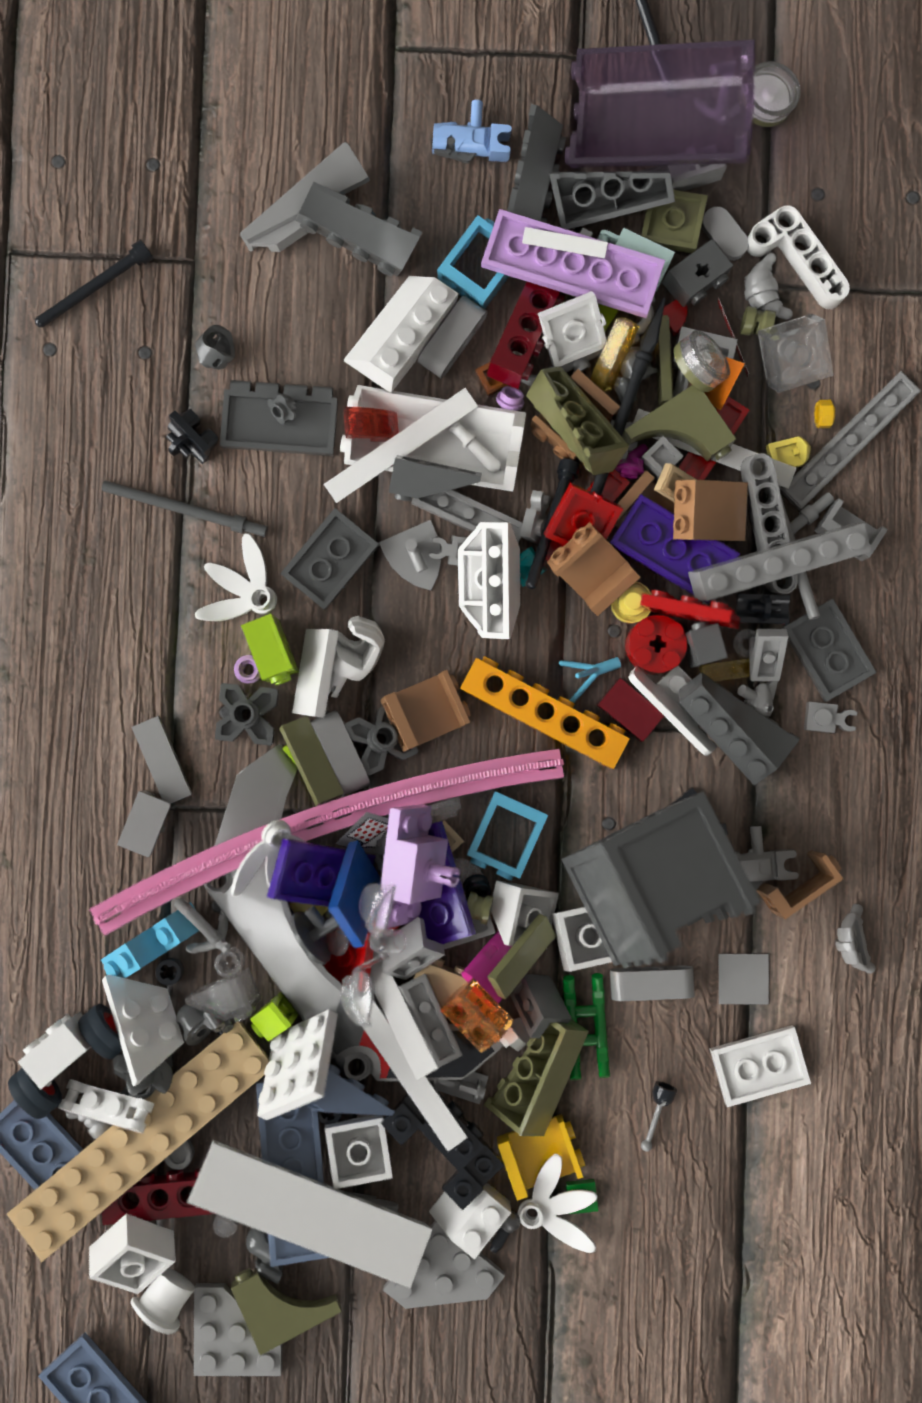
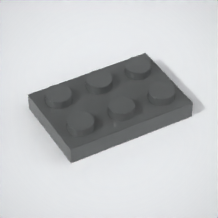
M334 508L280 574L326 611L380 545Z
M830 599L818 606L819 618L809 620L806 613L781 628L787 629L789 643L824 702L831 700L877 673L834 599Z

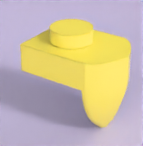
M798 436L770 443L766 446V450L772 459L797 468L803 466L808 461L811 446L806 439Z

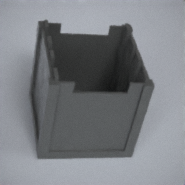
M704 791L660 809L561 859L613 965L622 964L623 968L631 967V962H634L635 966L654 963V959H657L658 963L667 961L666 954L682 946L676 930L685 925L690 926L701 919H704L705 923L715 921L713 917L715 914L719 921L725 920L729 916L730 918L738 917L742 912L745 915L753 914L756 912L754 906L761 903Z

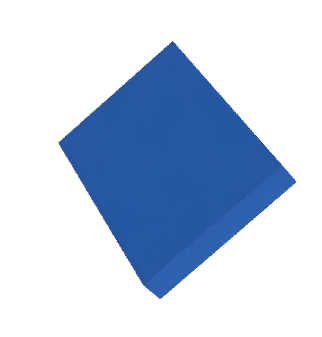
M358 841L348 843L328 907L354 948L364 947L382 880Z

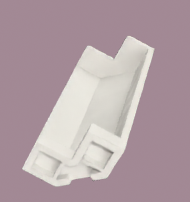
M357 385L354 396L349 395L347 412L352 413L351 425L348 434L342 435L340 452H345L344 464H354L447 399L398 391L390 393L385 389ZM478 405L477 408L459 419L461 425L471 435L475 434L477 436L476 440L498 459L500 469L497 472L488 471L468 447L464 448L462 446L463 442L453 432L449 431L455 423L405 457L482 473L480 482L471 485L513 492L526 412ZM394 464L387 468L385 471L392 472Z

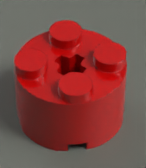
M653 615L642 619L633 626L625 641V652L634 667L638 666L645 674L658 675L674 669L683 660L687 650V638L682 625L672 618L663 615ZM658 639V643L662 645V648L658 649L657 652H654V647L650 646V642Z

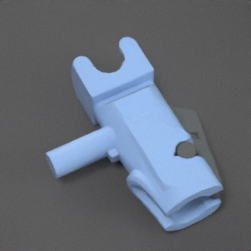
M473 100L471 105V122H468L467 125H458L456 122L434 123L432 154L451 158L469 164L475 156L489 157V161L506 162L509 160L511 149L508 145H502L499 142L510 140L512 127L506 124L493 123L491 127H482L483 102L481 100Z

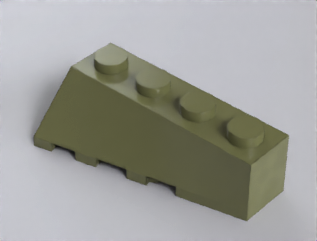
M561 366L540 370L526 394L528 399L534 404L535 409L550 423L551 428L561 436L568 448L577 455L585 468L593 476L613 472L630 446Z
M572 1019L569 1023L551 1022L540 1038H530L527 1042L528 1048L524 1054L517 1056L512 1064L514 1068L507 1078L501 1079L496 1086L498 1091L493 1097L487 1099L484 1106L520 1136H544L589 1031Z

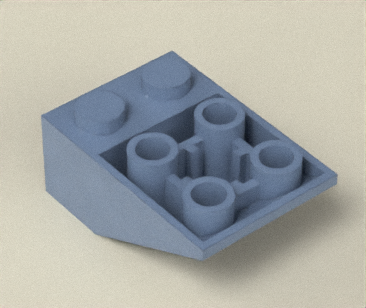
M330 1063L324 1096L305 1104L312 1110L321 1112L393 1116L394 1111L387 1107L389 1102L377 1094L371 1095L363 1092L364 1085L352 1078L348 1080L340 1077V1070Z

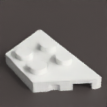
M105 975L102 982L133 1086H136L181 1047L184 1040L179 1024L176 1022L175 1011L167 988L113 975Z

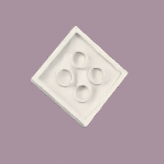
M328 1009L286 1029L271 1040L270 1062L267 1064L264 1072L265 1080L263 1090L259 1096L258 1117L269 1120L324 1096L337 1013Z

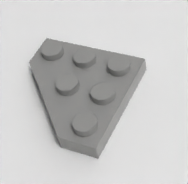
M435 1220L430 1226L432 1232L411 1288L390 1280L383 1286V1291L405 1309L486 1300L503 1280L505 1272L481 1252L473 1259L451 1241Z
M196 1283L194 1290V1376H281L282 1344L260 1356L231 1288L226 1283Z

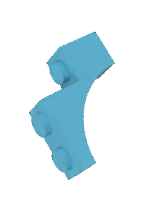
M177 910L101 959L104 964V970L107 975L126 978L199 930Z

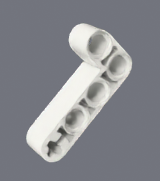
M782 206L752 228L747 237L748 253L755 257H761L778 246L822 308L834 309L848 295L850 290L848 280L796 208ZM778 220L787 221L790 227L781 226ZM755 236H763L767 243L758 242ZM795 243H802L806 250H799ZM811 265L820 267L822 274L815 273Z

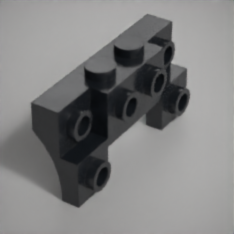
M434 1088L467 1136L464 1141L450 1151H447L407 1093L393 1109V1116H386L381 1121V1125L401 1146L418 1129L457 1169L442 1185V1189L463 1211L484 1190L483 1186L504 1166V1162L482 1139L484 1136L482 1130L474 1122L468 1124L462 1117L464 1114L463 1110L453 1100L449 1103Z

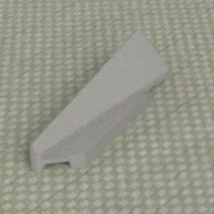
M342 143L241 231L240 236L249 251H253L257 247H268L271 252H281L309 233L300 227L301 223L297 222L296 218L313 182L346 196V193L370 181L348 143Z

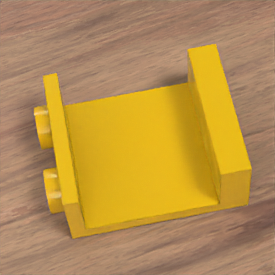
M562 1114L551 1118L544 1136H520L515 1131L497 1137L498 1148L517 1201L528 1197L527 1189L534 1187L542 1166L554 1154H559L562 1157V1170L559 1178L572 1173H576L578 1179L583 1178L581 1167L586 1165L580 1148L574 1150L571 1140L575 1139L576 1136L571 1122H564Z

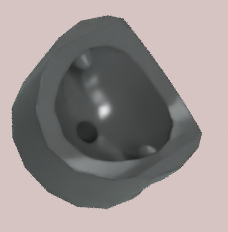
M210 326L196 341L197 358L206 368L224 369L235 358L232 333L223 326Z

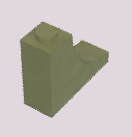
M693 385L626 428L622 435V438L629 446L647 438L664 436L665 438L676 439L694 448L707 462L714 457L718 461L732 451L730 447L736 440L705 393Z
M247 1268L234 1276L236 1280L232 1281V1293L260 1356L341 1312V1304L336 1294L319 1300L291 1298L276 1290L265 1277L259 1275L257 1269L252 1271L251 1268Z

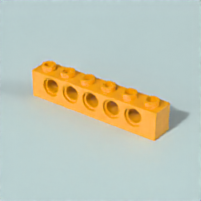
M485 656L482 660L475 659L460 690L610 769L615 768L630 739L624 736L626 730L610 723L609 727L598 722L600 719L598 715L588 710H585L582 714L573 709L575 705L573 702L561 696L558 700L548 696L549 690L539 684L534 683L532 687L522 682L523 676L512 670H509L506 674L497 669L499 665L497 662ZM491 677L500 678L503 683L502 690L496 693L489 691L486 686L487 680ZM523 690L527 693L528 701L524 706L514 704L512 701L514 691ZM547 703L551 705L553 715L550 719H542L538 715L537 710L540 704ZM568 716H572L578 721V729L573 733L567 732L563 727V721ZM593 730H599L603 734L604 739L599 746H593L589 742V734Z

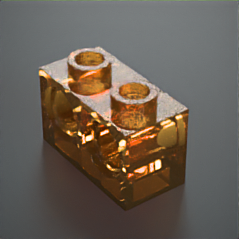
M474 978L457 989L440 1009L481 1053L499 1041L514 1022L512 1017Z

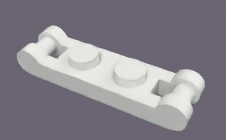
M70 1079L66 1087L69 1089L66 1097L62 1099L58 1106L59 1109L143 1134L146 1127L145 1119L147 1114L152 1112L154 1103ZM79 1093L83 1094L80 1103L76 1104Z

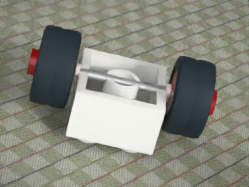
M97 1004L84 1015L81 1012L73 1017L67 1014L49 1027L45 1034L34 1040L23 1050L26 1055L18 1061L22 1068L12 1075L8 1081L9 1091L23 1111L33 1118L42 1119L62 1102V1094L54 1078L91 1047L106 1059H113L122 1051L111 1009L103 1004Z

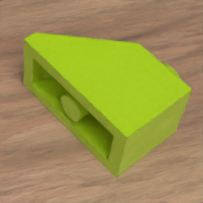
M280 992L250 1018L253 1022L251 1027L260 1038L265 1037L269 1042L288 1029L297 1018L298 1013L282 992Z

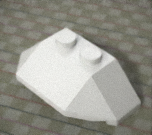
M480 522L458 549L459 607L476 627L477 632L482 638L510 639L520 608V547L510 522Z

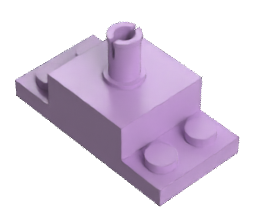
M419 804L390 808L376 927L388 929L410 923L419 916L421 902L441 897L443 884L455 887L458 884L459 878L453 877V874L460 875L459 869L445 866L448 839L428 835L432 824V806Z

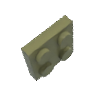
M673 190L675 202L646 210L641 236L670 250L693 253L697 250L708 195Z

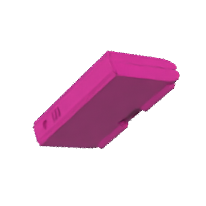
M499 930L461 973L462 977L492 1007L498 1005L503 998L498 997L488 979V975L512 947L504 945Z

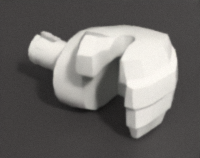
M360 616L350 618L348 628L352 631L353 635L361 638L359 641L349 640L338 631L329 693L330 691L333 692L331 697L337 698L339 696V692L347 678L360 681L376 666L384 647L385 638L375 621Z

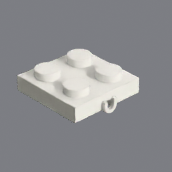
M592 291L538 313L544 334L542 338L554 367L563 366L608 347L603 328L606 325L603 314L599 311L596 295Z

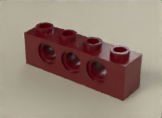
M526 282L491 358L487 372L488 377L516 389H519L522 380H529L534 364L530 362L533 356L539 357L545 343L541 340L543 330L538 313L562 304L565 299L564 294L547 287ZM524 328L531 329L533 332L525 331ZM517 351L522 353L523 355H516L513 352Z
M202 1167L197 1168L195 1172L184 1173V1170L181 1169L171 1170L166 1175L155 1176V1173L149 1172L101 1212L102 1225L115 1224L125 1214L145 1221L216 1214L188 1203L190 1195L186 1193L185 1187L195 1186ZM156 1190H165L168 1194V1199H161L157 1195ZM128 1192L136 1193L139 1197V1202L131 1201L128 1197Z

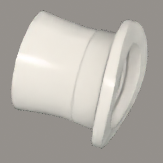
M168 1268L150 1283L141 1298L133 1297L131 1305L139 1317L152 1329L163 1334H173L180 1327V1321L177 1317L183 1305L194 1292L195 1287L185 1276Z

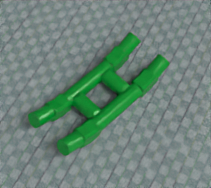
M592 974L593 1005L576 1006L574 976L565 975L563 977L564 1004L571 1019L576 1023L578 1017L594 1016L595 1034H587L583 1046L596 1045L599 1078L611 1077L607 1045L603 974ZM580 1053L570 1074V1080L582 1079Z

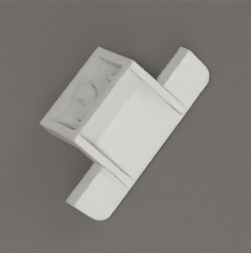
M638 666L631 671L629 675L631 683L703 755L709 756L718 747L698 727V723L679 703V689L692 680L679 666L670 670L657 684Z

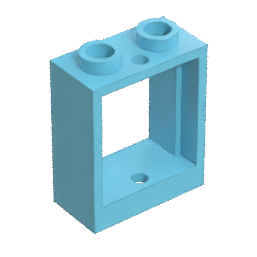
M477 215L439 266L437 275L438 280L459 293L461 297L465 295L486 309L509 276L497 272L487 287L483 289L453 267L478 232L486 238H490L495 222L488 218L484 220Z
M494 791L467 851V855L472 857L470 862L486 869L487 864L497 868L496 874L512 881L513 876L520 879L548 815ZM497 805L536 822L516 868L477 851Z

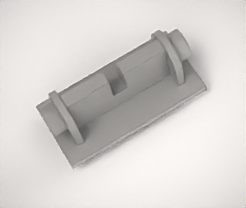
M474 1071L462 1080H432L429 1082L437 1091L480 1104L481 1099L485 1095V1086L489 1076Z

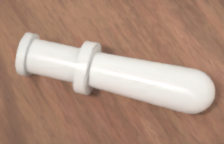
M459 420L449 429L450 432H453L463 442L462 446L464 448L468 447L488 471L494 473L500 469L498 459L476 440L477 436L475 434L471 435L461 425Z

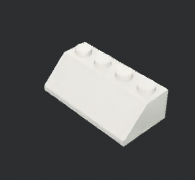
M409 276L344 358V362L392 393L454 308L459 293L435 277Z

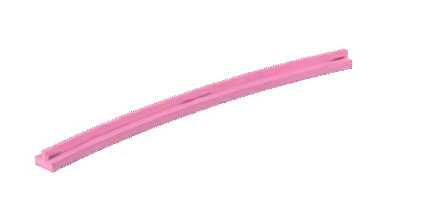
M560 749L472 763L375 787L324 803L280 820L285 821L289 825L291 835L307 842L353 826L366 812L383 817L389 815L390 808L427 805L504 787L561 779L564 777L562 768L564 761L561 759ZM555 767L553 769L539 770L541 768ZM351 813V815L335 820V818ZM320 823H324V824H322V825H319V826H316V827L307 829L308 827H311V826H314V825H317V824H320ZM267 825L187 858L92 907L90 911L95 918L96 925L100 927L103 935L106 936L151 910L237 870L247 854L262 841V832ZM121 912L120 915H118V916L114 917L113 919H111V920L105 922L107 919H109V918H111V917H113V916H115L116 914H118V913Z

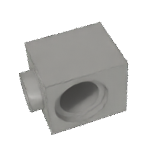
M662 436L641 459L644 461L643 468L654 476L657 482L665 463L676 466L683 458V455Z

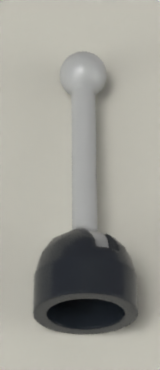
M656 1081L652 1090L653 1100L657 1106L646 1140H643L641 1143V1148L645 1152L652 1149L651 1140L662 1107L672 1104L677 1093V1089L674 1086L665 1082Z

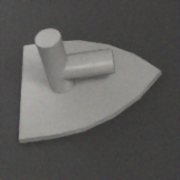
M431 520L379 542L389 564L403 579L417 587L432 590L438 577L441 559H433L429 556V552L438 553L440 551V544L431 541V537L437 536Z

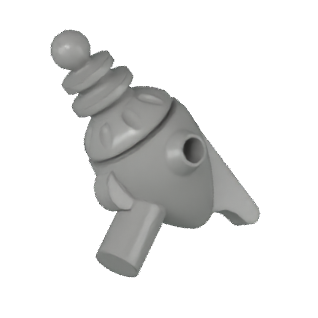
M778 681L761 683L754 689L741 685L737 693L745 698L744 703L747 702L757 712L769 719L774 709L773 699Z

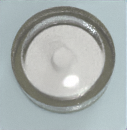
M773 61L760 63L751 70L740 87L738 94L740 108L743 114L756 125L763 127L777 126L789 116L798 104L800 85L795 74L787 66Z
M694 330L675 345L674 357L679 369L686 379L700 391L710 392L729 378L730 367L724 353L706 333Z

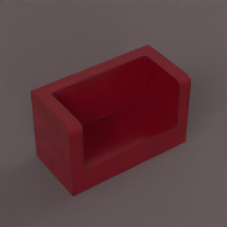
M621 678L616 680L596 705L633 733L639 742H643L664 717L653 704Z

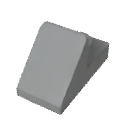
M757 629L756 637L750 638L751 681H780L788 641L787 629Z

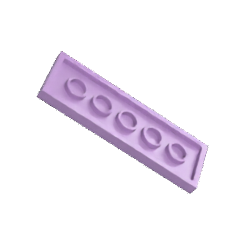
M499 209L481 262L482 268L575 297L592 291L596 295L598 304L647 318L665 260L612 243L607 245L605 258L523 244L525 227L594 240L599 239Z

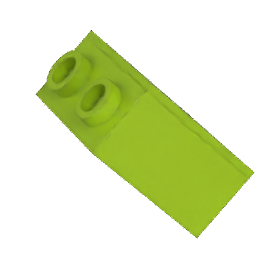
M268 614L241 625L261 679L276 686L292 680L290 675L299 672L279 619L272 614Z

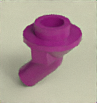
M640 444L627 455L626 459L619 461L616 470L620 472L621 477L637 479V476L644 473V461L641 458L648 451V447L645 444Z

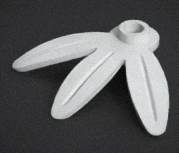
M245 533L242 537L244 563L250 582L229 568L206 563L204 569L209 576L224 589L240 596V598L223 600L204 606L196 611L195 617L197 619L224 621L242 616L251 610L258 614H267L275 608L277 596L274 590L267 587L265 559L259 545L250 533ZM267 597L266 603L261 605V599Z
M275 820L269 823L262 832V841L241 862L234 877L231 890L232 895L238 896L244 891L265 858V874L268 886L270 887L283 838L306 841L291 835L289 825L283 820Z
M554 1154L544 1163L538 1173L532 1199L523 1201L518 1208L520 1223L529 1229L543 1226L548 1232L567 1245L584 1252L593 1253L596 1251V1245L593 1240L577 1225L557 1215L572 1213L591 1205L597 1200V1194L588 1190H571L550 1198L562 1170V1157L559 1154ZM535 1209L538 1215L531 1217L528 1215L527 1210Z

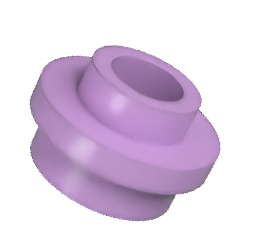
M507 386L503 387L502 391L497 394L496 402L500 405L501 409L518 411L523 408L524 395L519 389Z
M252 655L242 656L236 661L234 673L239 681L251 684L261 678ZM248 664L254 667V672L251 675H246L244 672V668Z

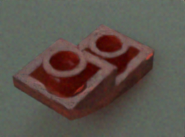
M347 406L343 410L346 438H370V442H386L399 433L397 412L377 408Z

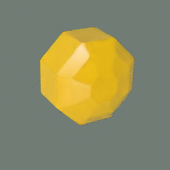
M819 400L815 404L814 409L815 425L818 429L830 428L835 420V406L831 400Z

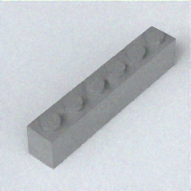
M865 523L849 524L688 572L694 597L699 599V601H708L871 552Z

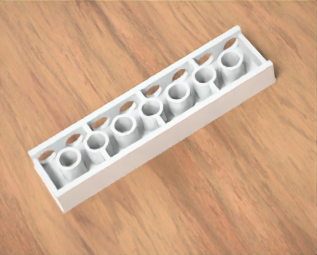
M215 1140L212 1141L208 1155L188 1200L190 1204L408 1288H411L432 1232V1228L422 1221L343 1190L334 1189L330 1185Z

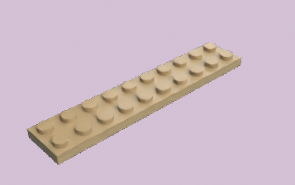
M240 1020L237 1021L231 1031L220 1035L173 1075L170 1088L165 1094L155 1090L150 1097L144 1099L154 1103L152 1112L147 1114L144 1122L146 1127L143 1134L118 1126H111L9 1211L7 1216L40 1261L43 1262L260 1080L265 1075V1068L270 1062L268 1055Z

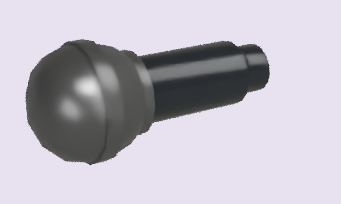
M511 1211V1214L501 1225L492 1240L490 1250L493 1253H497L503 1247L510 1233L519 1229L521 1221L516 1212Z

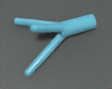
M618 657L595 665L564 660L559 661L560 666L586 669L576 673V678L591 675L569 700L573 703L577 701L599 675L621 668V662Z

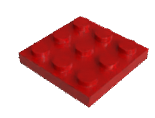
M652 590L651 595L642 594L640 603L641 606L654 613L698 622L708 621L709 624H718L719 626L739 629L741 620L735 614V610L729 607L728 604L711 601L710 606H706L699 599L688 596H681L679 601L674 596H671L670 593Z

